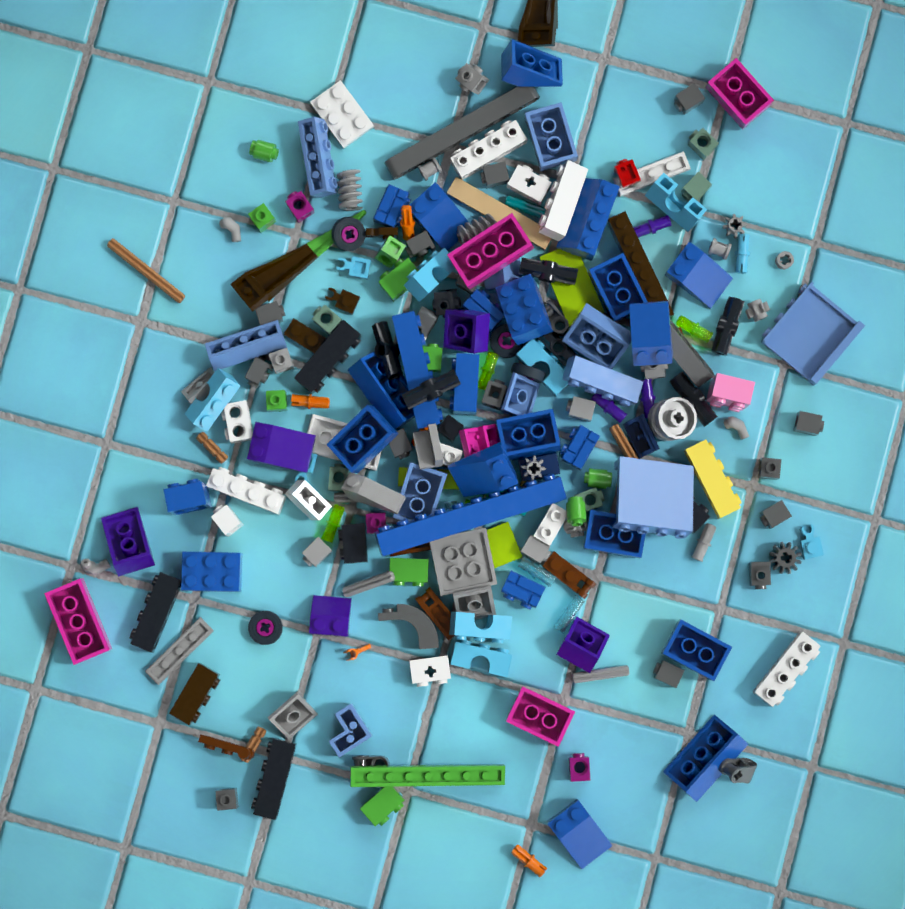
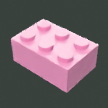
M717 373L710 381L706 402H710L712 407L721 408V406H727L730 411L740 412V410H744L750 405L755 382Z

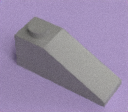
M349 472L341 488L351 500L398 514L406 499L404 495L367 477Z

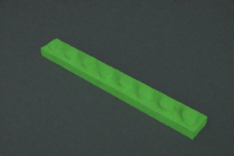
M504 764L350 766V787L505 785Z

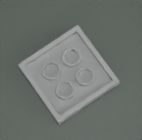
M486 527L460 532L430 542L440 596L497 584Z

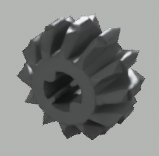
M780 542V549L776 545L773 546V550L776 553L769 552V555L774 557L769 562L776 563L772 568L773 570L780 567L779 574H783L784 569L787 574H791L790 567L794 571L798 569L794 563L801 564V561L796 559V557H800L802 554H795V551L798 549L797 546L790 549L791 542L786 544V548L784 543ZM783 553L786 556L789 555L788 563L781 560V557L784 556Z

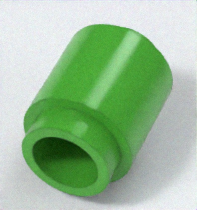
M253 140L249 154L253 158L272 163L273 159H277L279 149L276 148V144L262 140Z
M589 468V471L585 472L584 483H587V487L606 489V487H611L612 472Z
M578 496L568 498L566 503L567 522L571 523V526L583 525V522H586V507L583 498Z

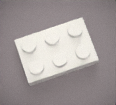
M341 80L310 102L320 118L325 119L329 130L343 149L374 127Z

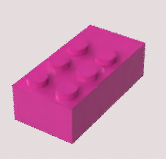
M511 213L447 255L467 287L472 289L534 249V246L513 213Z
M84 578L44 593L73 665L112 649Z

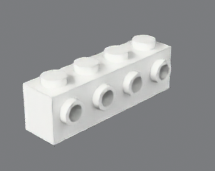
M509 120L503 123L501 129L497 131L491 130L484 135L485 138L478 141L476 139L469 143V147L463 151L458 149L452 153L450 162L461 180L468 178L483 169V166L494 163L527 143V138L516 120L513 122Z
M569 160L563 165H559L556 172L558 178L553 182L550 192H552L551 198L547 199L544 206L546 209L545 215H542L539 221L541 226L539 233L557 241L566 236L588 172L587 168Z
M219 467L218 470L212 469L206 485L208 488L280 515L286 500V496L282 495L283 491L276 488L268 490L264 488L265 484L254 481V484L247 481V477L236 474V477L229 474V470Z
M799 632L753 690V693L769 706H778L784 699V696H782L786 690L790 691L796 684L795 678L798 675L802 676L808 669L806 664L810 659L815 660L819 655L820 651L818 649L821 646L804 632Z

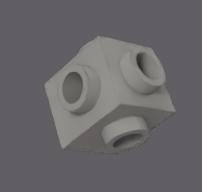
M467 63L459 69L458 75L455 78L460 82L459 86L466 92L470 90L477 95L480 94L490 80L482 74L483 70L476 64L471 66Z
M660 364L655 368H652V365L641 366V372H645V379L666 378L665 369H668V364Z

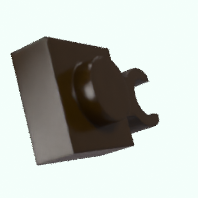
M398 227L366 228L367 238L379 237L383 238V241H386L389 236L398 238Z
M328 288L329 291L334 293V296L331 298L325 296V299L336 301V308L353 315L360 296L344 289L339 294L335 289Z

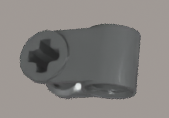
M548 300L546 301L545 309L552 329L558 336H564L569 328L568 320ZM562 322L565 324V329L559 331L555 328V324Z
M422 306L417 314L420 316L422 325L418 329L421 331V334L424 333L426 341L439 315L436 316L435 312Z
M382 755L352 756L354 766H376L375 763L378 759L384 760L385 766H390L388 758Z
M727 758L720 764L719 771L727 775L732 783H750L757 768V763L748 758Z

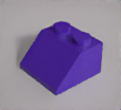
M445 310L443 348L473 354L488 351L490 313L476 310Z
M313 595L309 633L349 637L352 598Z
M576 616L556 655L591 673L610 635Z

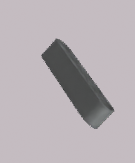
M670 319L673 358L694 384L700 387L715 375Z

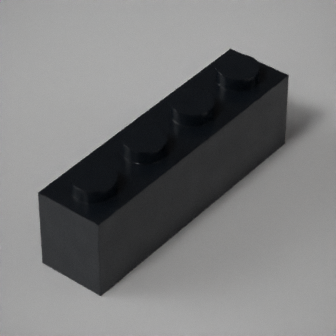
M342 320L294 379L312 395L314 392L318 393L325 385L323 383L327 377L331 378L337 371L335 367L347 360L349 357L347 353L351 348L356 349L361 343V334L345 320Z
M162 572L159 575H155L152 581L154 588L151 593L148 592L144 601L147 605L144 611L141 610L138 615L137 621L139 624L137 629L133 628L129 637L132 640L130 644L154 653L181 589V580Z
M273 738V741L268 742L266 752L269 753L268 760L263 761L261 771L264 772L263 779L258 780L256 790L259 791L257 798L253 799L251 809L254 810V815L273 820L277 819L297 743Z

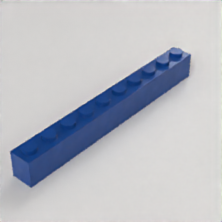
M549 474L544 476V480L536 481V479L525 482L524 486L518 487V485H514L502 493L500 491L489 493V497L486 498L481 496L470 499L471 502L466 504L459 502L453 504L452 508L447 510L445 508L436 509L433 511L434 514L426 515V513L417 515L415 520L408 521V519L396 522L397 525L389 527V525L381 526L378 528V531L374 532L380 554L382 556L393 554L566 500L567 497L561 477Z

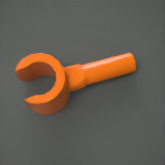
M367 644L361 648L345 650L343 654L351 653V658L346 661L356 659L358 654L370 649L371 645Z

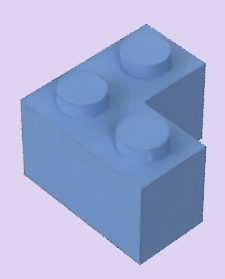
M352 703L335 714L345 731L331 739L329 743L340 758L373 736Z

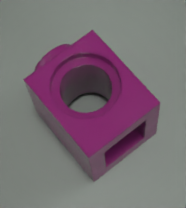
M295 191L287 196L286 205L298 223L315 213L302 191L298 193ZM298 201L304 203V207L300 210L294 208V204Z
M386 513L366 514L367 534H374V532L378 531L379 527L386 525Z
M574 753L573 757H569L570 781H591L589 757L585 756V753ZM577 762H583L585 765V769L580 773L574 770V765Z

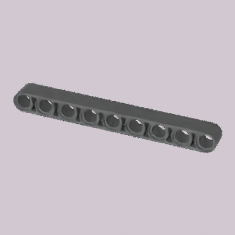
M516 87L389 158L384 164L394 180L418 168L417 166H422L431 161V158L438 157L536 102L540 96L535 87Z

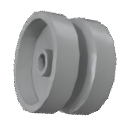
M672 397L655 403L648 414V425L653 435L663 441L684 439L694 431L697 423V413L693 405L681 397Z

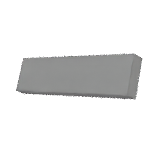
M200 617L145 672L160 685L214 630Z

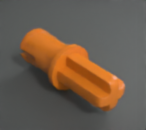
M403 205L401 207L402 220L400 221V226L402 227L403 239L408 241L415 237V220L412 218L411 206Z
M292 394L291 406L308 407V409H311V407L328 409L330 406V399L328 397L312 396V394H309V396Z
M516 845L512 849L511 853L524 864L523 866L528 867L539 878L547 870L546 866L534 858V854L530 855L520 845Z

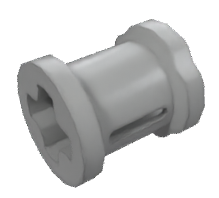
M435 157L431 158V161L423 166H417L425 181L435 173L442 172Z
M713 238L708 254L711 255L713 253L726 260L732 244L727 245Z

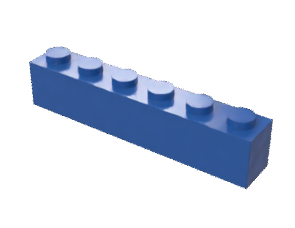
M414 311L392 316L409 390L420 386L419 384L434 377L432 371L428 372L427 364L430 363L428 352L424 353L422 346L426 345L424 333L420 334L418 329L419 326H422L420 316L415 315ZM439 398L430 402L426 401L413 408L418 430L428 428L429 424L436 423V426L441 425L440 420H444L441 408L437 409L436 401H439Z

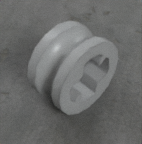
M787 251L781 252L775 260L777 267L783 270L791 267L794 263L793 255ZM787 256L789 263L783 265L781 263L783 261H780V258Z

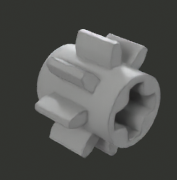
M733 214L731 220L726 217L725 221L728 224L722 227L728 231L726 236L732 234L734 238H737L738 233H745L742 228L746 227L747 224L742 222L743 216L738 218ZM733 222H735V225H739L736 230H734V227H731Z
M761 299L747 304L749 309L745 312L748 319L753 318L754 322L768 317L766 312L770 308L767 301L762 303Z
M535 455L530 460L525 458L526 465H521L523 469L527 470L524 472V476L530 474L532 480L537 475L542 477L540 474L541 470H546L544 466L540 465L543 463V460L537 461ZM533 463H535L538 467V469H535L534 472H532L529 468V466H532Z
M565 520L564 530L567 534H570L571 538L584 536L583 531L587 530V521L583 522L581 526H571V523Z

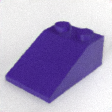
M255 422L247 459L257 463L308 473L316 435Z
M138 507L101 518L112 563L118 577L155 566Z

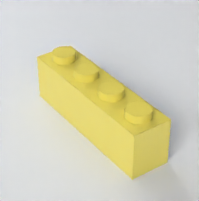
M704 440L685 449L684 453L691 466H694V472L717 518L720 519L740 509L742 502L738 494L733 493L731 489L733 484L728 476L725 477L722 471L724 466L721 460H716L713 454L716 452L713 444Z

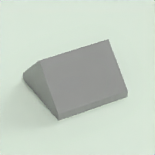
M491 586L453 593L456 612L475 613L474 620L486 618L488 615H496Z
M298 691L267 718L290 739L318 714Z

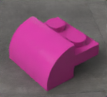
M496 424L459 431L464 457H468L500 442Z

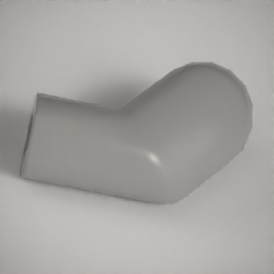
M230 217L221 219L219 225L222 229L224 228L231 232L232 242H241L239 224Z
M733 416L724 420L725 428L737 430L740 440L749 437L742 420Z
M89 559L81 561L82 569L93 575H97L111 567L107 559L99 563Z

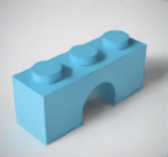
M663 173L654 182L645 196L689 232L707 209L694 198L687 203L681 202L675 195V189L678 184Z
M445 248L439 253L435 250L428 257L429 262L424 260L417 267L419 269L418 272L414 269L407 276L409 280L404 286L419 302L439 284L434 277L441 283L456 269L447 255L449 252Z
M530 340L516 354V357L527 366L533 367L538 363L546 365L549 369V376L542 384L556 397L568 386V382L562 380L565 367L562 368L558 364L559 360L552 353L549 355L544 350L546 347L540 340Z
M217 368L207 382L210 386L207 398L204 401L195 398L185 412V415L194 425L205 431L209 430L241 386L232 375L220 368Z
M451 612L449 635H455V639L467 640V636L474 637V641L485 642V638H492V642L504 643V639L510 640L512 616L488 615L486 626L479 629L474 622L475 613Z
M460 640V643H455L451 665L470 669V664L474 657L484 656L490 664L488 673L508 677L512 659L509 650L498 648L497 651L490 650L489 645L481 643L476 647L472 646V641Z

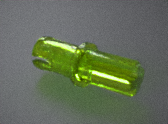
M682 315L676 321V325L689 332L690 336L694 335L706 343L709 342L713 335V332L700 326L699 322L695 323Z
M487 352L485 363L480 368L482 372L478 381L479 389L486 390L488 381L491 379L492 374H495L494 369L499 358L498 354Z
M334 505L329 520H326L327 525L321 539L333 543L345 510L343 506Z

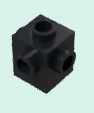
M457 289L434 292L432 306L433 310L436 311V316L442 315L445 318V310H459L461 308V299L457 296Z

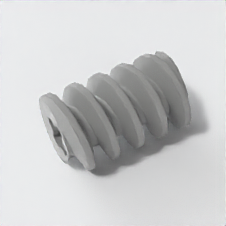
M350 169L337 174V178L340 180L337 183L341 187L338 189V193L341 194L338 200L342 202L339 204V208L342 210L358 211L363 209V207L357 206V204L363 202V200L357 199V196L362 195V192L356 191V189L362 187V185L356 184L357 181L361 180V177L355 176V174L361 172L360 170Z
M488 213L485 215V218L479 217L478 221L473 219L471 224L466 222L464 227L459 225L457 237L460 244L463 245L496 223L495 219Z

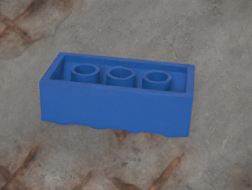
M585 178L566 236L558 241L556 248L592 261L620 186L602 179Z
M375 351L360 358L348 369V372L371 405L380 412L395 430L415 418L413 408L409 410L402 397V394L409 391L407 380L404 376L388 380L382 359L376 357Z
M714 714L663 772L697 802L722 775L719 771L720 764L727 758L736 759L748 746V743Z

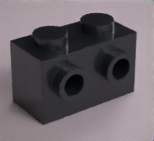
M365 523L341 525L342 529L338 530L339 541H343V549H340V560H344V564L367 563Z

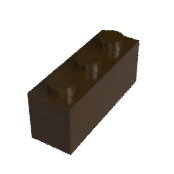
M198 663L169 714L188 725H191L192 722L196 723L201 715L199 712L202 705L206 706L211 698L209 696L212 688L215 690L221 681L219 679L220 674L204 664Z

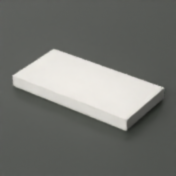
M312 414L307 432L308 434L316 435L312 453L341 461L326 444L348 423ZM382 451L364 468L377 471Z

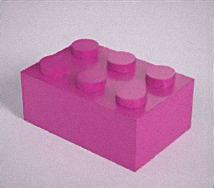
M737 58L708 81L705 87L742 130L769 108L774 101Z
M522 686L505 721L559 747L575 711Z

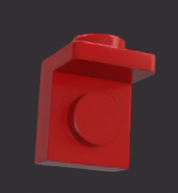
M623 159L616 163L614 172L617 173L623 188L641 182L633 159L629 161Z

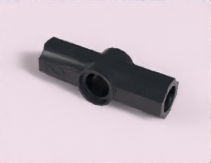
M523 257L519 269L520 275L531 274L543 282H559L575 286L578 273L576 268L562 266L553 261H537Z
M729 296L711 348V351L715 354L727 356L732 338L735 336L739 326L738 320L745 302L739 298Z
M387 321L375 323L372 325L377 342L375 355L377 358L382 359L388 380L400 378L403 376V372L398 359L400 355L399 346L393 342Z
M554 331L537 338L565 367L568 358L575 355L578 356ZM561 344L564 350L557 353L553 350V346Z
M453 369L437 378L433 377L419 384L420 386L402 394V397L410 410L426 401L430 402L442 396L444 392L458 387L461 383Z
M683 371L669 381L680 397L688 400L693 405L697 418L704 427L718 417L706 402L703 393L697 387H694Z

